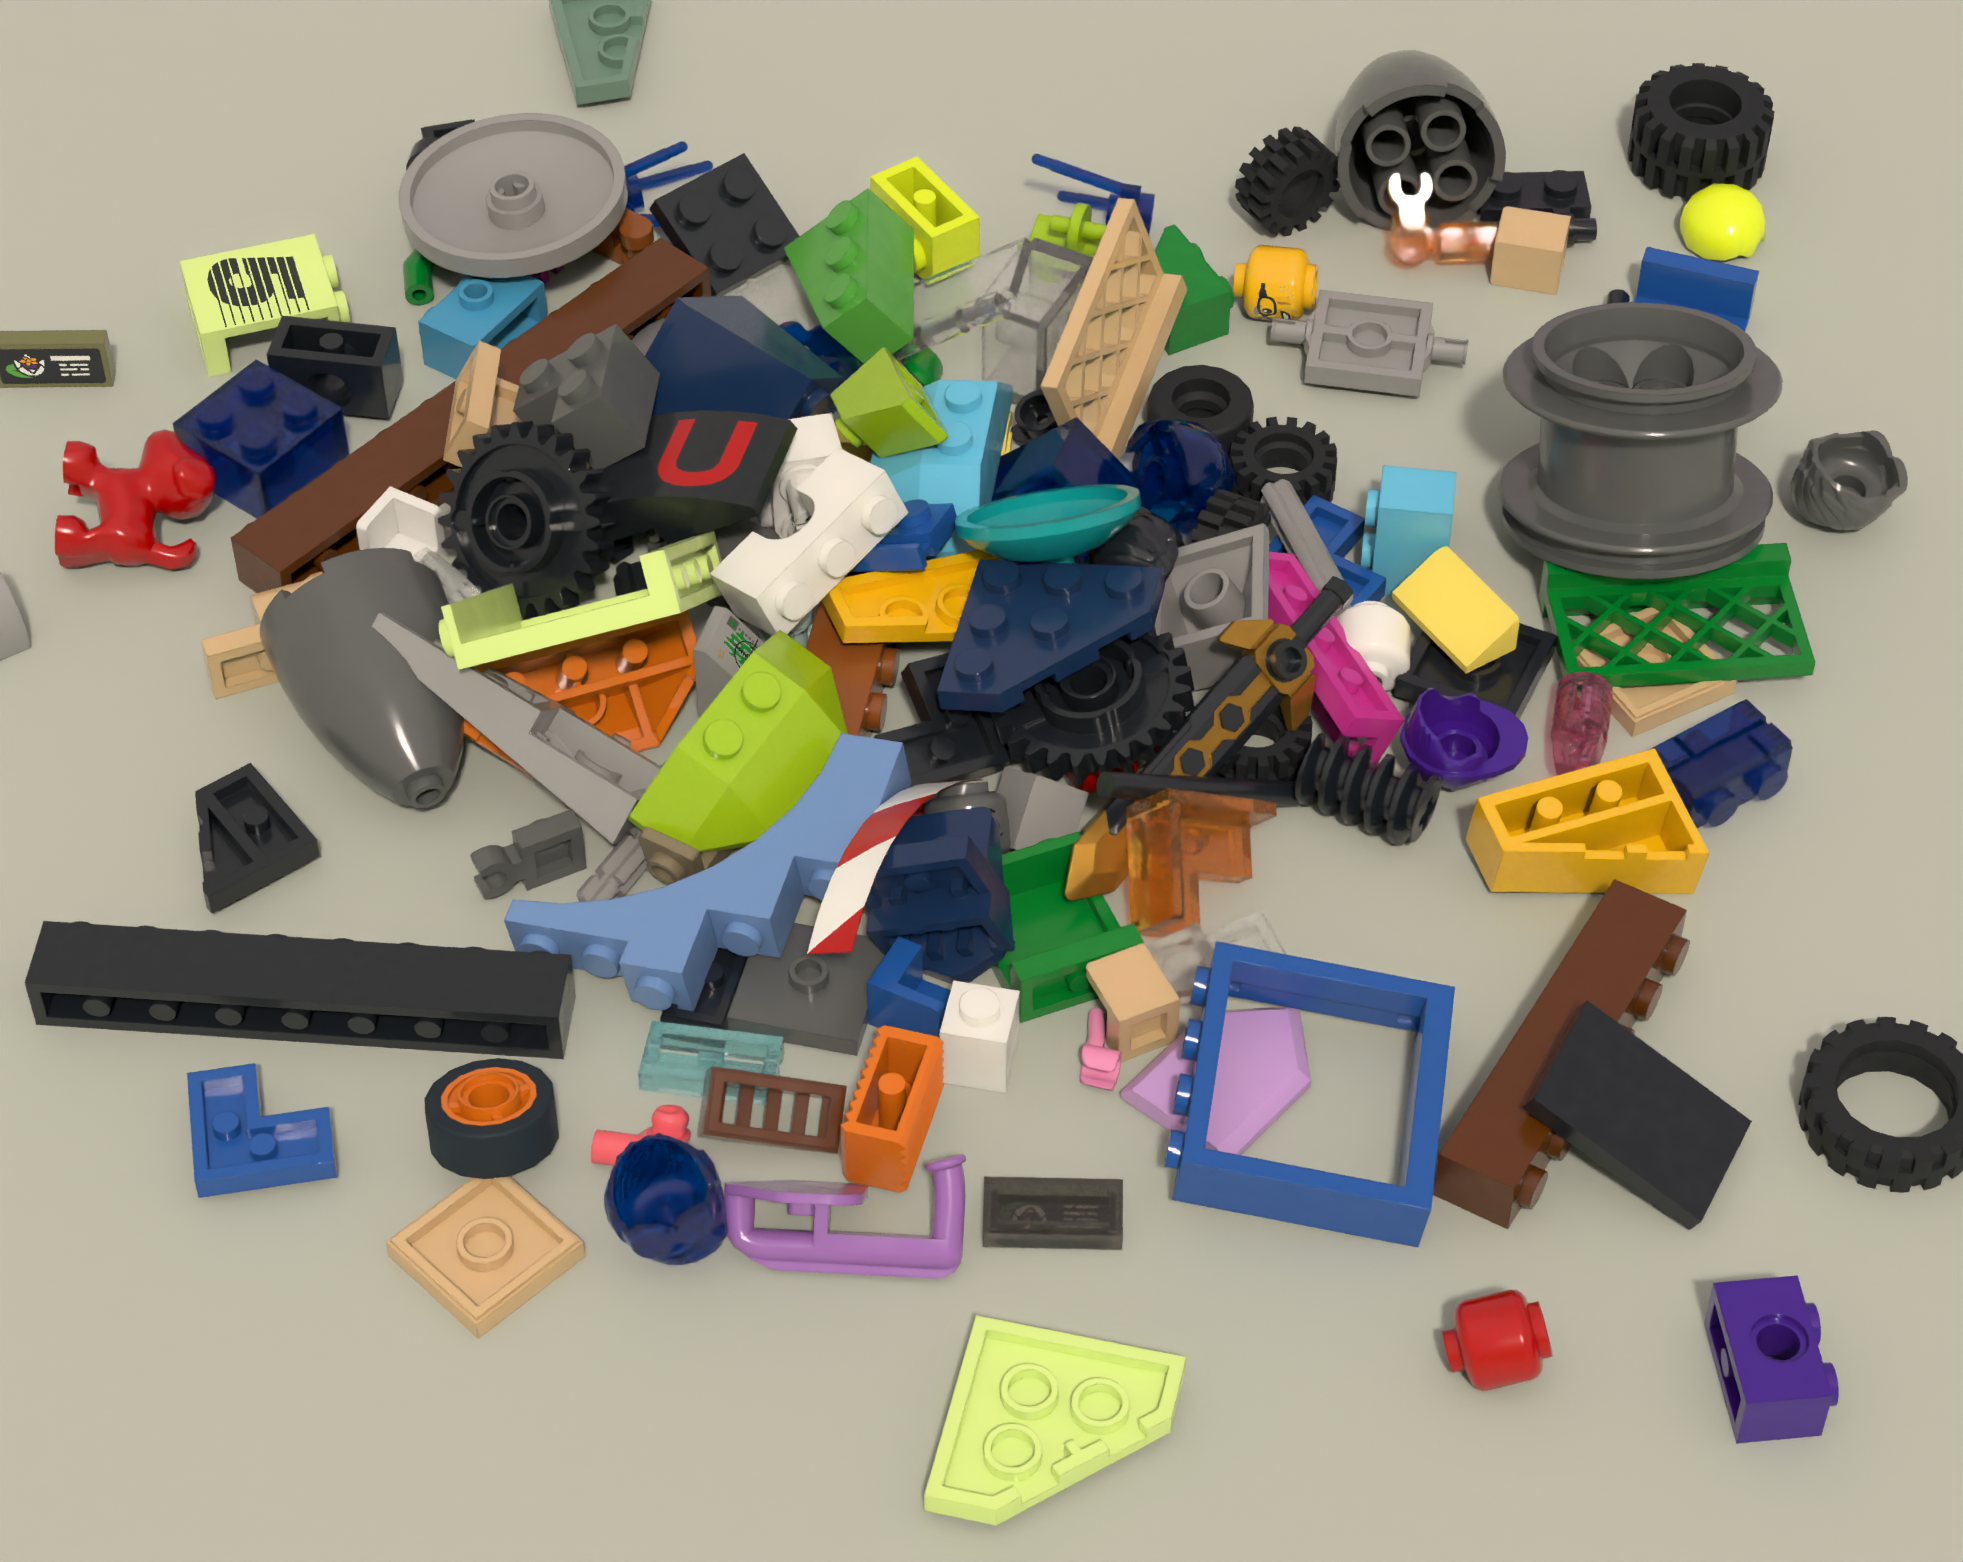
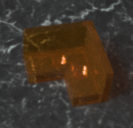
M1168 788L1126 807L1131 924L1134 923L1141 936L1189 940L1201 935L1198 879L1240 883L1252 878L1250 827L1276 817V803Z

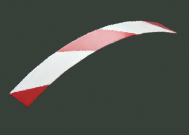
M983 779L918 784L898 792L881 804L859 828L845 849L831 877L818 911L807 955L853 952L863 909L876 874L890 846L905 823L927 800L941 790L960 782L981 781Z

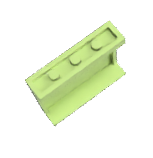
M712 531L693 536L639 555L647 589L526 620L522 619L513 583L442 606L444 619L439 621V635L444 651L448 657L455 656L458 670L689 610L722 595L710 576V573L722 562L715 533Z

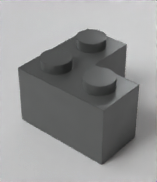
M615 324L596 335L594 333H587L581 336L568 350L550 360L542 358L529 365L520 376V384L513 412L522 422L533 421L534 425H554L555 434L571 433L573 435L572 450L588 448L591 452L587 463L593 469H604L645 448L660 373L621 328Z

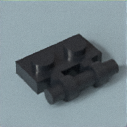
M1584 171L1504 172L1502 181H1498L1490 197L1476 211L1478 226L1482 227L1483 243H1495L1502 211L1506 206L1571 216L1567 247H1573L1575 241L1596 240L1597 237L1596 218H1590L1592 206Z

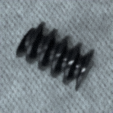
M1324 732L1319 733L1310 745L1297 775L1295 797L1298 803L1311 806L1318 802L1321 813L1329 816H1334L1341 811L1344 823L1356 826L1364 821L1367 833L1379 836L1387 830L1389 841L1395 845H1403L1410 839L1411 842L1417 841L1428 826L1440 794L1441 775L1432 774L1423 787L1417 785V765L1409 764L1400 777L1394 776V755L1386 754L1375 768L1371 766L1372 746L1364 744L1352 758L1348 756L1350 737L1340 735L1331 748L1325 746L1326 736Z

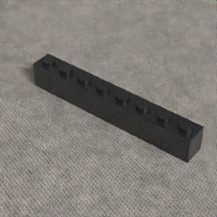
M43 921L25 980V987L36 1025L564 1059L576 998L571 955L552 954L546 951L489 950L473 946L466 948L427 946L411 942L399 944L364 942L346 938L288 937L282 934L255 935L224 933L217 930L162 929L146 925L138 927L99 925L83 921L72 923Z

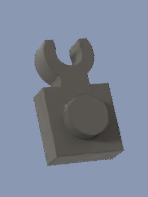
M572 809L548 818L538 819L527 826L513 830V844L505 847L489 845L470 854L471 860L479 873L473 876L474 882L484 899L495 898L506 893L518 881H522L528 891L587 869L582 826Z

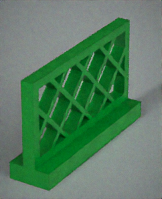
M1787 543L1757 544L1750 553L1724 567L1690 576L1663 579H1627L1599 576L1568 569L1544 560L1538 601L1542 617L1549 618L1552 634L1557 635L1555 646L1566 690L1813 675L1815 659L1789 578L1792 559ZM1779 604V609L1770 617L1749 605ZM1650 607L1660 611L1649 624L1629 614ZM1714 607L1720 609L1710 620L1689 610ZM1597 615L1598 618L1587 628L1567 616ZM1732 617H1735L1757 629V631L1745 640L1722 627ZM1672 619L1687 626L1696 633L1686 644L1662 632ZM1614 623L1635 637L1623 648L1599 634L1610 624ZM1769 637H1772L1792 648L1794 655L1774 656L1759 647ZM1710 640L1733 654L1728 659H1711L1698 652V650ZM1647 643H1650L1653 647L1666 654L1668 653L1672 657L1667 662L1650 663L1637 654ZM1589 648L1609 659L1610 662L1605 666L1578 667L1576 657L1584 649Z

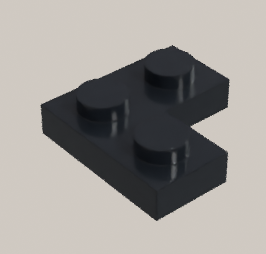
M949 653L908 663L901 672L921 723L881 733L873 737L903 742L912 781L910 787L918 784L972 780L1003 771L1004 767L1011 762L1005 746L1000 744L991 712L940 708L937 689Z

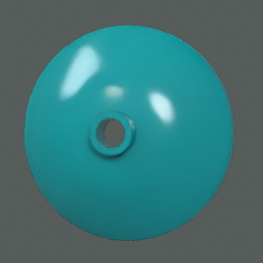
M1098 484L1055 488L1007 497L974 507L958 515L954 522L958 537L970 546L1000 559L1019 562L1075 563L1074 556L1105 544L1126 526L1140 509L1141 497L1140 491L1137 488L1126 485Z

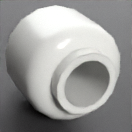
M1377 601L1357 603L1339 614L1336 618L1344 629L1348 644L1361 654L1385 691L1391 690L1396 685L1397 676L1406 673L1410 669V626L1402 614L1384 603Z

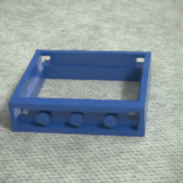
M1216 941L1210 967L1199 965L1196 967L1190 998V1005L1200 1006L1202 1010L1200 1021L1188 1019L1181 1059L1193 1061L1192 1074L1180 1073L1172 1114L1185 1116L1183 1131L1171 1129L1165 1155V1167L1176 1169L1172 1200L1418 1248L1432 1208L1455 987ZM1228 996L1415 1032L1397 1185L1205 1148Z

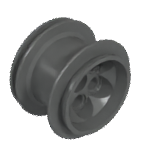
M1643 302L1602 304L1576 309L1551 319L1541 326L1532 338L1519 345L1507 357L1503 367V382L1507 391L1524 408L1541 417L1539 443L1527 448L1510 460L1503 468L1498 479L1497 488L1502 503L1503 524L1511 538L1521 547L1548 562L1583 573L1627 579H1663L1690 576L1724 567L1750 553L1760 542L1765 531V519L1773 504V491L1770 482L1763 472L1748 459L1736 453L1738 427L1755 420L1777 402L1782 392L1783 379L1777 365L1768 355L1755 346L1752 338L1740 327L1721 317L1687 307Z

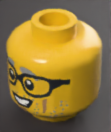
M1258 245L1249 254L1247 263L1236 264L1233 295L1234 297L1243 298L1245 311L1250 318L1273 321V317L1299 320L1305 310L1314 309L1318 285V265L1310 264L1308 255L1303 249Z

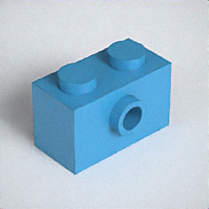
M530 275L509 278L465 276L456 288L435 307L428 309L418 321L424 365L457 379L479 340L502 349L508 342L516 339L547 317L544 282Z

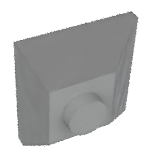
M1264 523L1178 547V558L1165 582V589L1155 621L1157 636L1170 632L1173 637L1174 647L1184 649L1187 666L1191 668L1195 689L1193 691L1214 686L1232 664L1242 656L1241 652L1243 650H1236L1217 642V637L1232 621L1268 619L1269 529Z

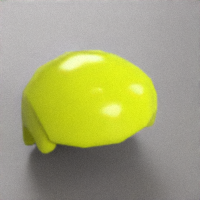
M1714 183L1696 192L1684 206L1680 218V232L1687 248L1703 259L1726 261L1739 255L1750 258L1756 251L1759 242L1765 240L1766 220L1763 206L1753 193L1738 185Z

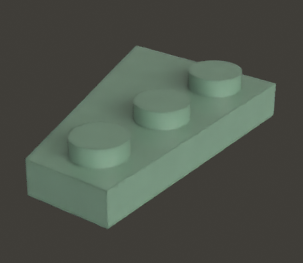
M549 0L550 12L577 105L593 102L604 103L609 100L631 96L651 0Z

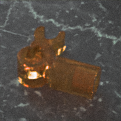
M1429 173L1420 175V192L1415 196H1406L1400 190L1399 174L1391 176L1388 183V194L1391 201L1398 206V214L1391 215L1392 235L1389 240V249L1396 261L1404 265H1415L1432 254H1438L1439 261L1493 260L1497 235L1496 221L1439 223L1438 230H1430V214L1423 213V203L1429 198L1432 191V180Z

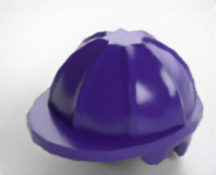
M1428 688L1427 691L1419 695L1412 711L1406 715L1400 734V743L1408 761L1418 766V773L1423 781L1427 782L1431 775L1436 773L1441 775V787L1455 791L1486 782L1488 778L1514 770L1526 755L1529 737L1524 724L1510 710L1479 700L1477 695L1473 693L1460 696H1445L1438 693L1435 688Z

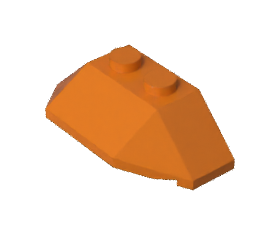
M688 610L679 614L472 667L483 673L489 666L575 711L577 716L610 736L617 733L630 740V748L640 753L659 747L695 682L693 649L697 639ZM464 719V734L467 738L534 778Z

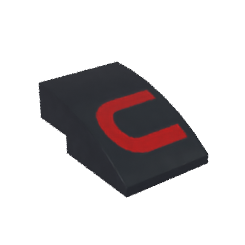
M697 410L651 416L645 448L604 468V474L596 483L598 491L612 492L613 495L608 502L602 505L603 513L615 517L616 523L604 527L603 535L611 541H615L653 528L667 544H672L759 516L798 428L791 420L737 411Z

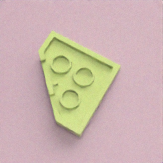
M976 1315L925 1490L924 1511L996 1526L1171 1433L1185 1376L1186 1357Z

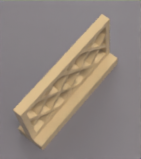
M1118 198L1040 386L1062 434L1053 455L1059 469L1109 476L1114 475L1187 293V287L1182 275L1163 273L1135 199Z

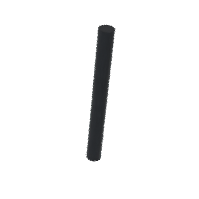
M1102 772L1096 783L1097 792L1102 798L1297 807L1300 805L1295 797L1296 781Z

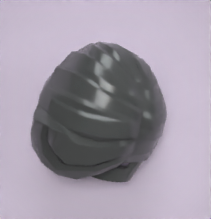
M1871 430L1847 434L1833 433L1811 439L1798 462L1791 481L1793 503L1800 515L1809 522L1844 531L1859 530L1874 522L1892 506V502L1906 491L1908 485L1907 471L1902 460L1892 455L1887 439L1879 431Z

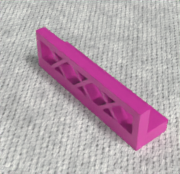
M1269 552L1268 619H1272L1274 624L1291 626L1320 593L1294 554ZM1334 615L1307 646L1314 656L1315 667L1310 673L1317 676L1311 709L1333 743H1335L1340 735L1350 737L1349 757L1353 758L1362 747L1358 737L1367 738L1364 744L1372 746L1371 766L1375 767L1405 720L1361 654L1348 644L1344 629Z

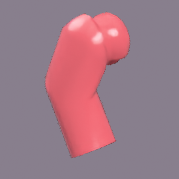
M662 1105L656 1108L651 1117L653 1126L638 1135L597 1129L591 1146V1162L637 1170L653 1169L686 1148L691 1136V1131L686 1128L689 1115L680 1106Z

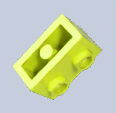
M918 156L870 176V190L914 229V273L932 290L980 269V217Z

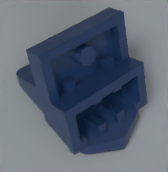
M975 807L912 816L905 823L890 846L876 874L865 904L869 908L866 933L884 955L887 954L898 936L922 945L923 974L952 984L953 980L967 983L972 982L999 963L1005 957L1006 952L1015 950L1010 892L1004 885L1000 828L998 820L989 808Z

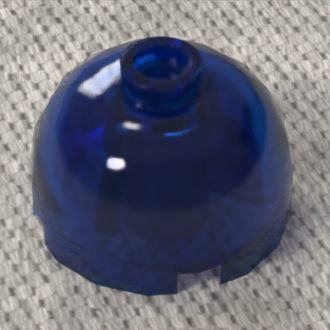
M1150 419L1136 428L1127 443L1125 453H1134L1132 471L1122 472V485L1137 488L1140 491L1141 506L1166 519L1183 537L1190 536L1192 529L1197 528L1199 524L1197 518L1201 510L1206 511V501L1210 496L1214 497L1216 490L1223 489L1229 492L1232 490L1234 471L1220 438L1197 422L1177 419Z

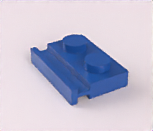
M921 499L904 502L909 513L850 572L924 570L927 567L925 557L935 556L956 530L954 521L957 515L953 503L928 504L927 501Z

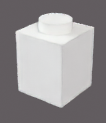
M953 980L940 1029V1039L944 1042L942 1047L944 1050L942 1058H944L942 1064L944 1067L942 1073L944 1075L943 1083L1001 1093L1007 1092L1019 1043L1020 991Z

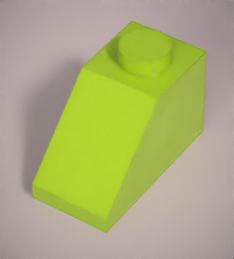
M885 347L881 348L830 394L840 415L834 420L838 429L855 447L859 448L863 443H866L880 458L938 445L949 436L923 386Z

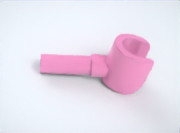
M1094 1008L1088 1014V1041L1082 1048L1081 1059L1083 1065L1080 1072V1082L1085 1085L1113 1091L1120 1073L1122 1051L1105 1048V1012L1102 1009Z

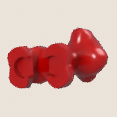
M165 429L153 432L147 438L138 468H107L101 464L96 447L81 441H67L63 456V481L69 484L68 494L96 500L100 525L89 530L86 522L75 515H58L55 526V554L58 556L59 564L66 568L84 567L107 561L124 566H140L150 563L167 569L189 566L196 557V542L190 538L181 544L171 547L158 542L154 520L157 513L179 520L200 516L213 499L217 481L214 468L203 455L190 449L176 432Z

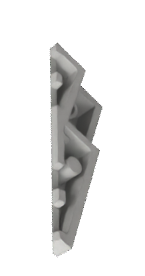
M383 612L378 613L371 627L382 634L409 663L418 680L612 844L620 842L626 835L633 836L629 830L634 824L628 820V817L665 762L662 765L656 764L630 748V740L617 733L610 736L577 716L575 711L489 666L483 673L474 667L458 670L455 656L448 657L440 640L435 639L434 642H431Z

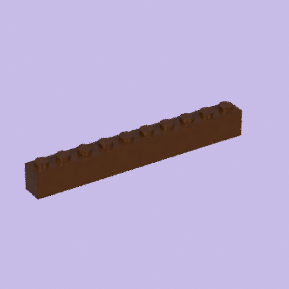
M659 238L641 252L634 254L628 261L611 273L591 284L585 291L568 303L551 312L545 319L525 333L508 342L501 349L497 377L519 386L521 374L533 362L542 358L550 360L568 350L581 336L587 333H594L596 335L615 324L632 340L647 325L666 318L677 298L711 297L709 267L662 238ZM456 381L433 397L422 402L416 409L390 427L379 432L373 439L344 459L337 461L330 469L301 489L290 494L287 499L254 522L247 524L241 531L232 536L231 543L239 581L254 592L260 593L304 581L314 573L321 571L325 573L321 562L360 550L356 524L389 487L418 497L438 507L445 503L439 498L440 493L452 492L454 490V484L447 477L446 471L462 468L443 460Z

